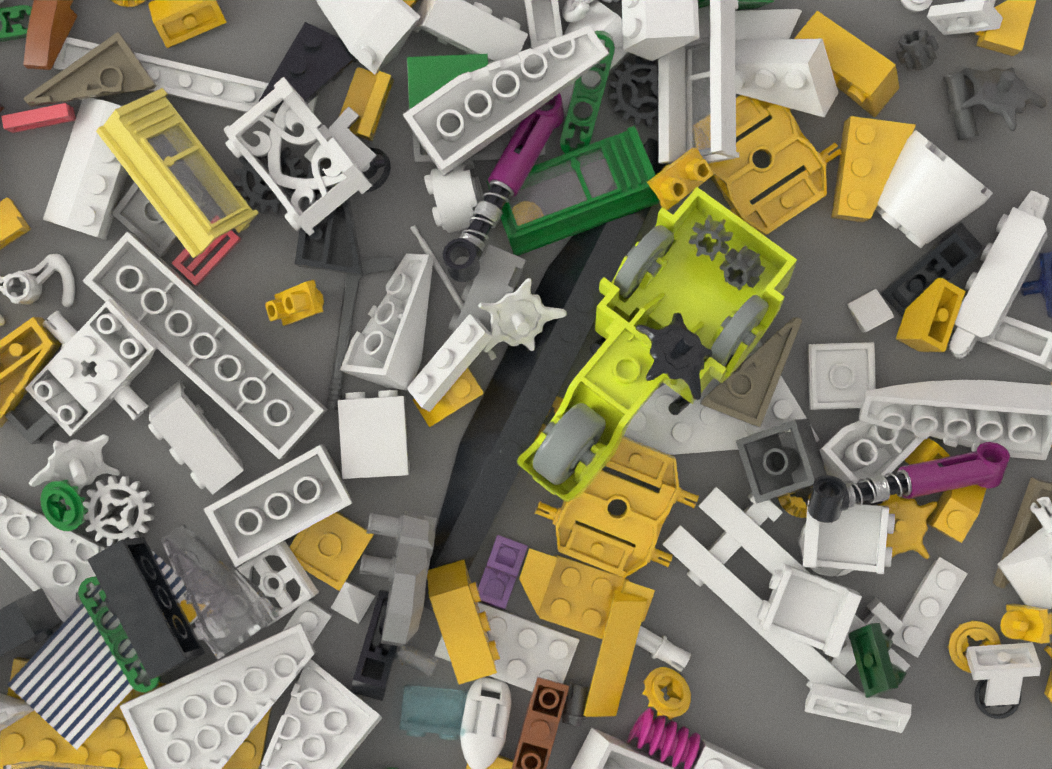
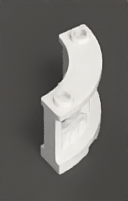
M283 77L274 85L275 89L231 126L227 125L223 129L229 138L225 144L237 158L243 155L263 178L288 211L284 217L296 231L302 228L310 236L315 232L313 230L314 226L359 190L363 194L372 185L356 163L341 148V144L325 125L318 128L322 123L314 115L303 98ZM284 100L273 122L264 117V115ZM259 120L271 129L270 135L261 131L252 132L260 138V144L253 147L245 141L242 134ZM301 124L304 128V133L300 137H294L285 132L286 127L294 132V126ZM282 139L294 145H308L317 140L320 142L321 145L316 149L312 158L311 167L314 178L303 179L282 174L280 159ZM268 155L269 171L257 157ZM323 159H330L331 167L328 169L323 168L327 176L322 177L320 162ZM281 186L295 189L292 198L288 196ZM334 186L330 191L327 190V187ZM319 189L322 197L314 203L316 198L314 190ZM304 198H309L311 206L303 212L300 202Z

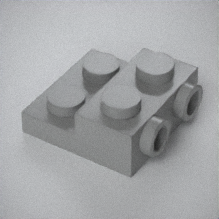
M173 166L168 167L176 177L178 175L177 170ZM177 178L202 211L207 205L201 199L203 196L202 192L192 184L185 185ZM134 182L111 214L161 257L169 251L178 238Z

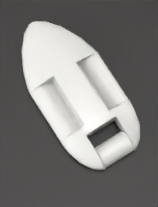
M487 677L479 678L471 685L468 691L460 740L464 758L471 769L488 768L498 757L505 744L512 700L510 689L504 681ZM481 690L500 693L499 699L480 696Z

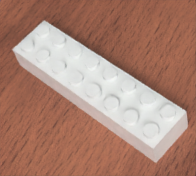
M126 232L83 280L105 302L111 299L162 354L279 460L285 458L328 411L326 407L135 234Z

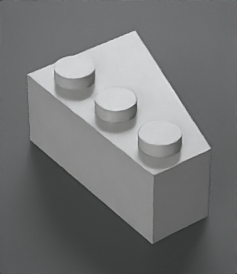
M491 244L488 245L486 253L483 252L479 260V274L475 277L473 283L470 281L467 283L461 299L465 301L461 313L455 311L448 329L453 331L452 334L469 314L478 318L490 332L491 314L479 308L478 305L481 302L496 303L506 293H514L526 266L525 259Z

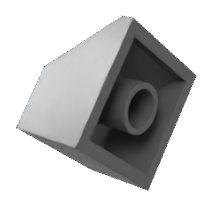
M808 418L795 419L736 440L756 504L813 487L814 481L818 477L827 475Z

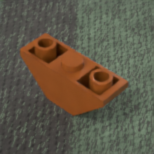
M537 676L520 731L512 769L547 768L569 685Z

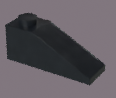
M960 223L934 244L881 294L903 317L906 308L937 278L950 280L978 257L983 246Z
M379 590L351 689L352 693L383 701L398 649L396 645L381 643L389 592Z

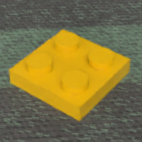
M335 512L299 532L289 548L305 571L340 591L374 534H366L367 529L339 512Z

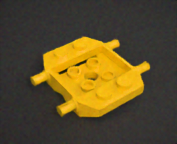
M740 95L736 98V138L768 116H771L772 119L736 142V152H739V158L709 163L708 165L713 172L711 179L731 207L730 211L766 236L827 195V163L841 155L842 152L839 148L828 155V153L838 147L835 142L820 153L817 152L801 132L794 116L790 112L791 108ZM711 115L693 127L695 148L698 150L711 148ZM757 151H765L770 157L769 166L766 168L756 167L752 161L753 154ZM801 166L805 167L806 170L752 205L750 203V200Z
M623 436L616 453L605 466L660 488L658 493L601 470L579 498L569 502L564 501L561 508L552 507L539 501L538 507H536L535 514L552 520V524L556 526L558 552L626 578L647 565V563H650V560L669 567L673 554L666 553L655 547L662 525L676 501L694 508L699 495L692 494L679 487L677 463L674 456ZM615 499L624 501L627 505L624 513L621 515L611 514L608 511V505L611 501Z

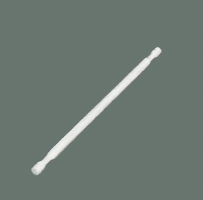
M416 225L410 227L426 255L433 257L435 270L462 311L463 301L428 244L421 237ZM492 350L488 351V356L491 360L497 358Z

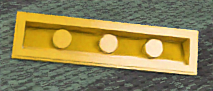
M615 591L583 716H616L647 599Z

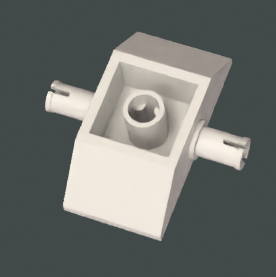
M111 299L107 300L79 331H76L59 311L51 314L47 318L49 321L45 320L42 325L62 344L61 350L25 389L69 436L80 430L108 407L113 400L129 414L133 421L138 419L149 408V405L129 386L132 380L149 364L157 347Z
M1041 497L1037 499L1041 508H1038L1036 503L1033 502L1030 509L1043 527L997 565L1026 606L1052 609V503L1049 497Z

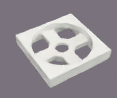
M285 541L253 557L231 572L267 627L319 593ZM268 555L279 556L287 567L280 572L275 571L268 564L265 557ZM253 567L261 576L260 585L254 588L252 582ZM273 577L278 580V589H273L269 585L270 578ZM293 578L301 587L299 597L295 601H293L286 590V583ZM266 596L275 597L281 608L271 606L262 599Z

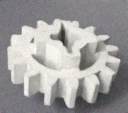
M116 476L108 477V485L103 480H99L96 482L98 491L89 489L86 492L91 497V501L83 502V506L89 510L84 515V519L90 520L91 524L85 530L87 532L96 530L98 532L95 536L97 542L106 537L107 546H112L115 544L116 539L119 542L120 540L128 539V537L130 539L139 538L138 531L142 533L149 531V528L144 523L145 521L154 520V516L148 514L147 509L155 505L153 502L145 501V498L150 494L149 490L143 492L138 490L141 485L140 481H135L129 485V476H122L119 483ZM113 489L124 490L131 494V496L121 497ZM99 501L102 503L100 515L97 512ZM128 504L120 513L121 516L108 518L116 509L115 506ZM138 506L139 514L137 521H135L133 515L135 508ZM105 526H117L122 533L112 532L105 528Z

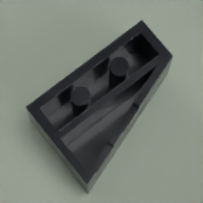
M310 165L307 179L314 178ZM320 167L322 177L327 176L323 171L324 167ZM334 186L327 187V190L330 191ZM319 189L314 190L316 195L314 203L322 197ZM349 197L313 227L315 232L309 236L300 228L295 265L364 276ZM304 198L303 212L311 206L309 198Z

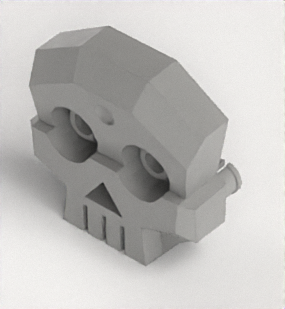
M404 511L400 518L370 512L366 534L371 533L395 537L396 541H398L396 555L392 556V559L363 553L359 571L361 575L388 578V582H391L381 639L383 644L403 646L418 631L424 606L429 563L434 547L437 518Z

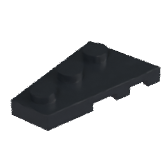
M305 22L259 101L275 89L274 85L284 77L308 104L331 80L334 82L342 75V71L352 62L356 63L358 59L349 52L342 39ZM284 100L270 111L276 114Z

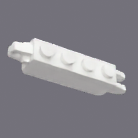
M1031 190L1018 209L1013 207L1009 215L1003 214L996 228V232L999 234L994 244H987L980 259L984 262L978 273L973 272L965 286L968 293L961 303L953 327L956 331L949 344V349L952 350L951 353L956 359L959 358L961 360L970 355L969 352L973 350L977 340L982 343L993 341L1048 237L1043 219L1050 200L1045 195Z

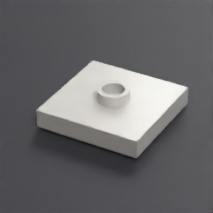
M874 342L807 344L809 410L861 408L865 391L876 389Z

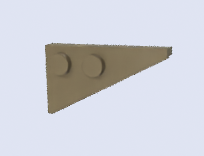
M117 32L23 99L33 107L154 89L157 85L123 36Z
M793 317L749 356L728 379L719 383L701 400L700 405L751 425L761 427L802 319Z
M1031 477L1001 561L1043 527L1036 515L1031 511L1030 506L1034 502L1038 508H1041L1037 502V499L1041 497H1049L1052 503V482ZM998 566L993 584L1004 589L1010 582Z

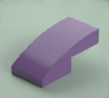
M497 535L478 586L481 597L480 602L505 610L523 562L527 545Z

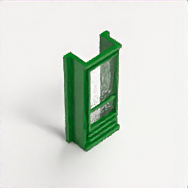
M635 125L627 128V131L533 166L516 197H508L509 202H505L501 210L503 214L500 219L514 255L520 256L660 203L657 195L647 183L656 175Z

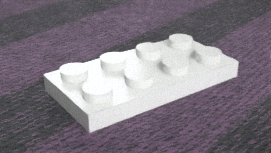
M477 602L480 612L485 611L489 620L491 630L487 631L489 641L495 640L500 659L495 661L497 673L489 676L531 692L533 691L537 676L564 683L579 643L578 637L486 603ZM441 636L434 656L451 662L445 642Z

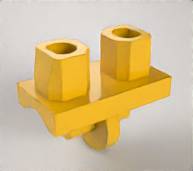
M692 147L673 163L663 167L662 171L647 183L657 195L660 205L664 209L669 210L696 187H699L712 177L713 172L707 161L701 156L699 150Z
M306 281L275 294V300L265 303L269 320L272 322L281 319L283 326L324 312L323 295L315 288V281Z
M1020 604L1006 605L1007 612L1003 615L1000 624L1001 631L1006 637L1041 644L1050 643L1049 635L1052 634V612L1048 613V609Z

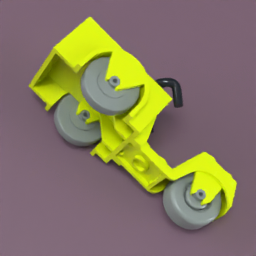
M698 187L694 189L674 214H671L662 207L658 212L656 226L641 241L637 242L628 252L627 256L624 257L612 283L605 277L600 281L599 292L605 297L596 308L595 331L602 337L590 346V351L593 354L592 358L569 385L564 399L550 423L534 443L518 457V465L533 476L537 483L553 495L556 494L562 500L569 502L579 498L616 453L631 420L662 382L680 395L668 407L671 414L678 415L690 403L693 404L695 401L688 384L682 379L673 380L669 379L667 374H661L654 380L646 381V375L654 362L653 357L650 355L652 344L647 335L636 330V326L644 325L659 330L672 322L674 313H681L687 329L698 335L701 344L712 351V356L704 359V369L699 373L702 393L713 378L720 383L728 379L767 331L782 306L785 298L782 293L789 285L797 259ZM708 215H711L713 221L720 222L725 219L724 227L726 232H733L731 240L725 241L730 247L728 252L734 248L739 253L744 246H747L748 249L760 254L761 266L765 267V270L759 276L760 280L753 288L749 287L746 283L741 290H738L737 287L725 282L724 271L720 269V265L726 260V254L718 251L714 261H711L709 255L701 254L696 256L698 251L696 244H689L691 236L697 234L692 229L696 222L704 225ZM707 233L705 237L711 238V234ZM711 238V242H716L717 239Z

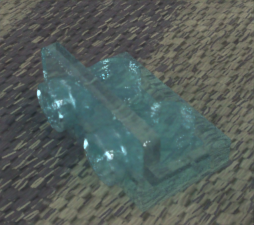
M405 685L399 729L406 730V735L414 737H424L426 732L438 733L439 738L445 740H457L458 736H465V729L461 728L468 691Z

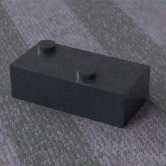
M144 537L120 540L87 559L107 596L105 602L109 611L113 615H117L150 680L171 673L205 654L201 643Z
M42 588L0 609V657L31 639L37 644L53 635L51 628L61 622Z

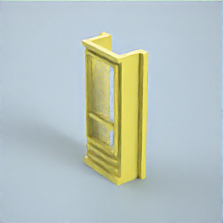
M161 88L115 109L106 123L99 127L96 132L190 255L195 258L202 254L216 238L235 228L238 233L247 229L250 226L249 223L259 212L251 209L168 101L166 91Z

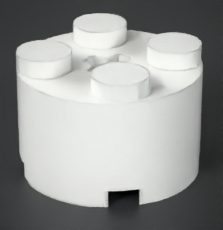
M471 159L464 161L444 176L438 168L432 169L431 174L424 176L429 195L434 194L437 205L432 208L437 227L442 226L443 230H446L448 233L469 228V219L474 217L473 212L479 202L484 201V193L479 177L472 178L470 169L475 168Z

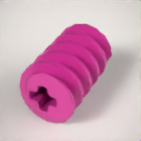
M646 709L633 725L627 743L634 737H637V749L640 750L648 743L650 744L648 755L652 756L659 749L661 750V762L672 756L673 768L682 761L684 769H690L700 749V735L695 732L688 738L689 729L683 726L677 731L676 721L671 720L665 725L664 715L657 716L653 720V709Z

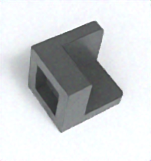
M30 397L17 410L9 411L5 415L30 444H39L59 426L33 397Z

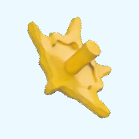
M897 494L890 495L888 500L878 504L888 506L889 514H895L894 533L887 534L886 547H892V557L899 553L914 550L923 558L928 559L930 556L924 547L923 536L928 530L926 521L937 508V502L932 501L919 506L915 499H906L897 496Z

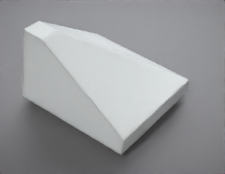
M347 579L331 608L359 624L375 595Z

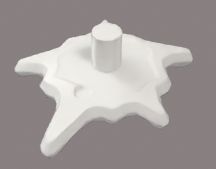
M528 278L517 291L506 293L500 301L496 303H479V308L491 314L490 333L493 336L483 351H490L497 343L502 341L510 346L523 344L528 350L534 351L535 336L543 331L544 323L565 317L567 311L544 306L539 295L531 294L532 280Z
M102 434L86 442L74 439L64 443L56 440L53 443L54 453L48 457L47 466L31 478L30 486L35 487L44 481L68 480L70 486H78V494L80 495L81 489L85 485L92 484L95 478L101 474L108 473L119 476L120 471L118 469L110 467L103 462L101 450L108 442L109 436Z

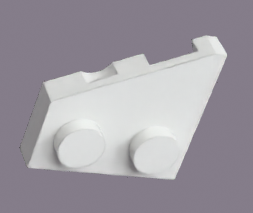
M799 9L735 11V40L789 39L802 11Z

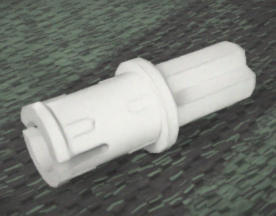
M640 626L636 645L650 652L651 658H658L681 672L683 667L685 668L691 653L672 644L667 640V636L662 635L659 637Z

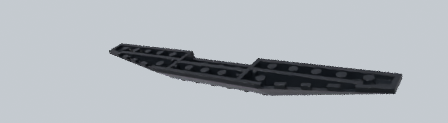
M649 138L643 146L655 175L662 171L663 167L670 163H659V142ZM615 182L607 192L617 189ZM652 206L573 235L547 268L534 295H539L544 306L564 309L567 311V315L563 318L553 319L544 323L543 331L535 336L534 351L528 350L523 344L508 346L460 441L435 531L434 547L428 570L465 560L467 570L469 571L521 468L517 463L518 457L533 444L596 319L597 305L605 297L599 292L600 281L605 277L612 283ZM426 579L424 607L434 611L429 598L428 580Z

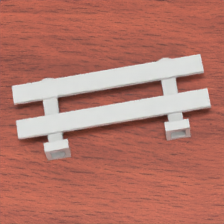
M715 487L698 506L725 530L719 538L706 549L687 530L679 525L662 545L689 569L686 574L698 586L701 587L705 583L809 679L806 685L810 689L813 683L829 684L835 688L853 692L860 691L845 677L846 673L856 664L848 633L871 623H880L883 633L891 629L896 634L904 623L875 597L867 605L871 613L864 621L854 615L838 659L832 656L825 659L811 645L771 630L768 632L762 630L760 627L761 620L757 619V614L763 600L724 565L727 560L742 546L772 575L775 569L781 570L783 563L806 572L808 571L760 527L768 517L774 522L783 513L771 500L756 504L753 492H751L748 498L752 502L742 511L720 489ZM890 648L888 653L891 663L906 671L910 665Z

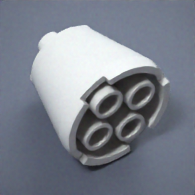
M915 130L907 139L885 184L875 210L896 229L899 228L906 234L908 239L922 248L925 243H930L982 206L993 192Z

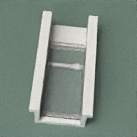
M710 0V6L698 9L699 38L658 58L659 163L661 164L673 163L692 147L699 150L701 156L708 164L739 158V152H736L735 9H738V0Z

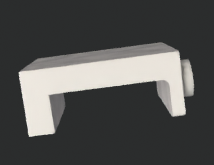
M398 390L378 391V398H365V392L345 393L346 400H338L342 479L409 475L410 461H408L405 414L406 396H398Z
M855 503L854 507L842 511L837 521L824 523L812 518L807 507L803 567H826L884 574V567H891L892 547H886L887 534L894 533L895 514H889L888 506L862 504L860 506L858 503Z
M783 563L781 570L775 569L771 577L769 588L773 590L769 601L763 600L760 605L757 619L761 620V629L767 632L771 630L823 650L826 655L838 659L862 596L858 591Z

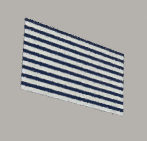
M152 551L179 604L183 600L207 605L191 621V625L210 603ZM98 585L88 596L89 598L96 597L101 604L94 607L96 612L102 607L107 606L106 602H103L99 596V592L103 590L101 585ZM83 603L7 684L76 750L133 689ZM107 611L103 616V623L106 628L116 629L119 626L120 621L117 615ZM124 639L120 644V653L126 658H132L136 651L130 640ZM140 659L128 664L130 670L135 666L138 667L141 673L140 677L137 678L138 682L147 674L139 664L141 663Z

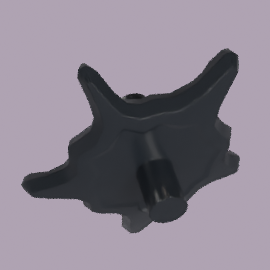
M674 313L672 322L659 330L644 325H637L636 330L647 335L652 344L650 355L653 357L654 362L646 375V381L654 380L661 374H667L669 379L673 380L682 379L688 384L693 399L699 400L701 398L699 373L704 369V359L711 357L712 351L701 344L698 335L687 329L681 313Z

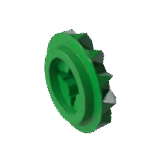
M68 480L52 481L42 490L40 499L42 511L50 524L59 530H75L85 522L84 515L89 511L83 506L86 497H80L78 486H70ZM65 499V504L69 505L70 509L66 510V505L62 504L61 500Z

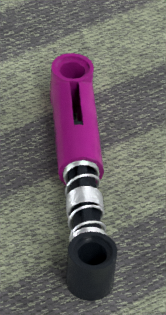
M560 93L519 123L488 178L490 190L488 193L483 194L484 201L479 202L473 212L474 217L469 219V228L462 231L460 238L448 242L444 247L443 260L450 277L455 281L469 282L479 274V260L483 254L482 249L485 247L483 242L485 239H489L487 235L490 229L496 227L503 214L501 210L505 202H509L508 197H516L553 130L559 127L564 120V109ZM544 106H553V108L548 111L540 110ZM465 256L469 258L464 264H454L459 257Z
M985 442L977 447V451L902 466L898 469L896 475L886 473L884 476L879 474L867 477L866 479L861 478L856 484L853 481L843 482L835 476L823 475L814 481L808 512L812 518L819 522L832 523L839 519L842 511L854 507L856 502L861 506L863 501L868 500L871 503L888 500L890 495L895 494L899 497L903 495L904 498L911 499L973 485L995 488L1002 483L1010 454L1004 446L998 443Z

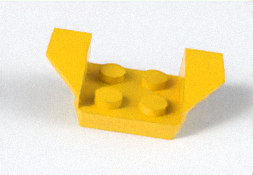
M529 548L519 577L540 619L600 639L604 635L615 591L647 599L642 622L645 621L655 592L653 589L632 583L627 578L620 577L603 569L561 555L554 554L552 556Z

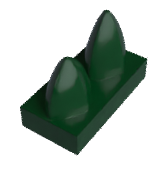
M871 623L848 633L866 698L876 697L899 688L898 686L902 683L907 673L899 666L891 663L888 652L893 641L882 632L880 623Z

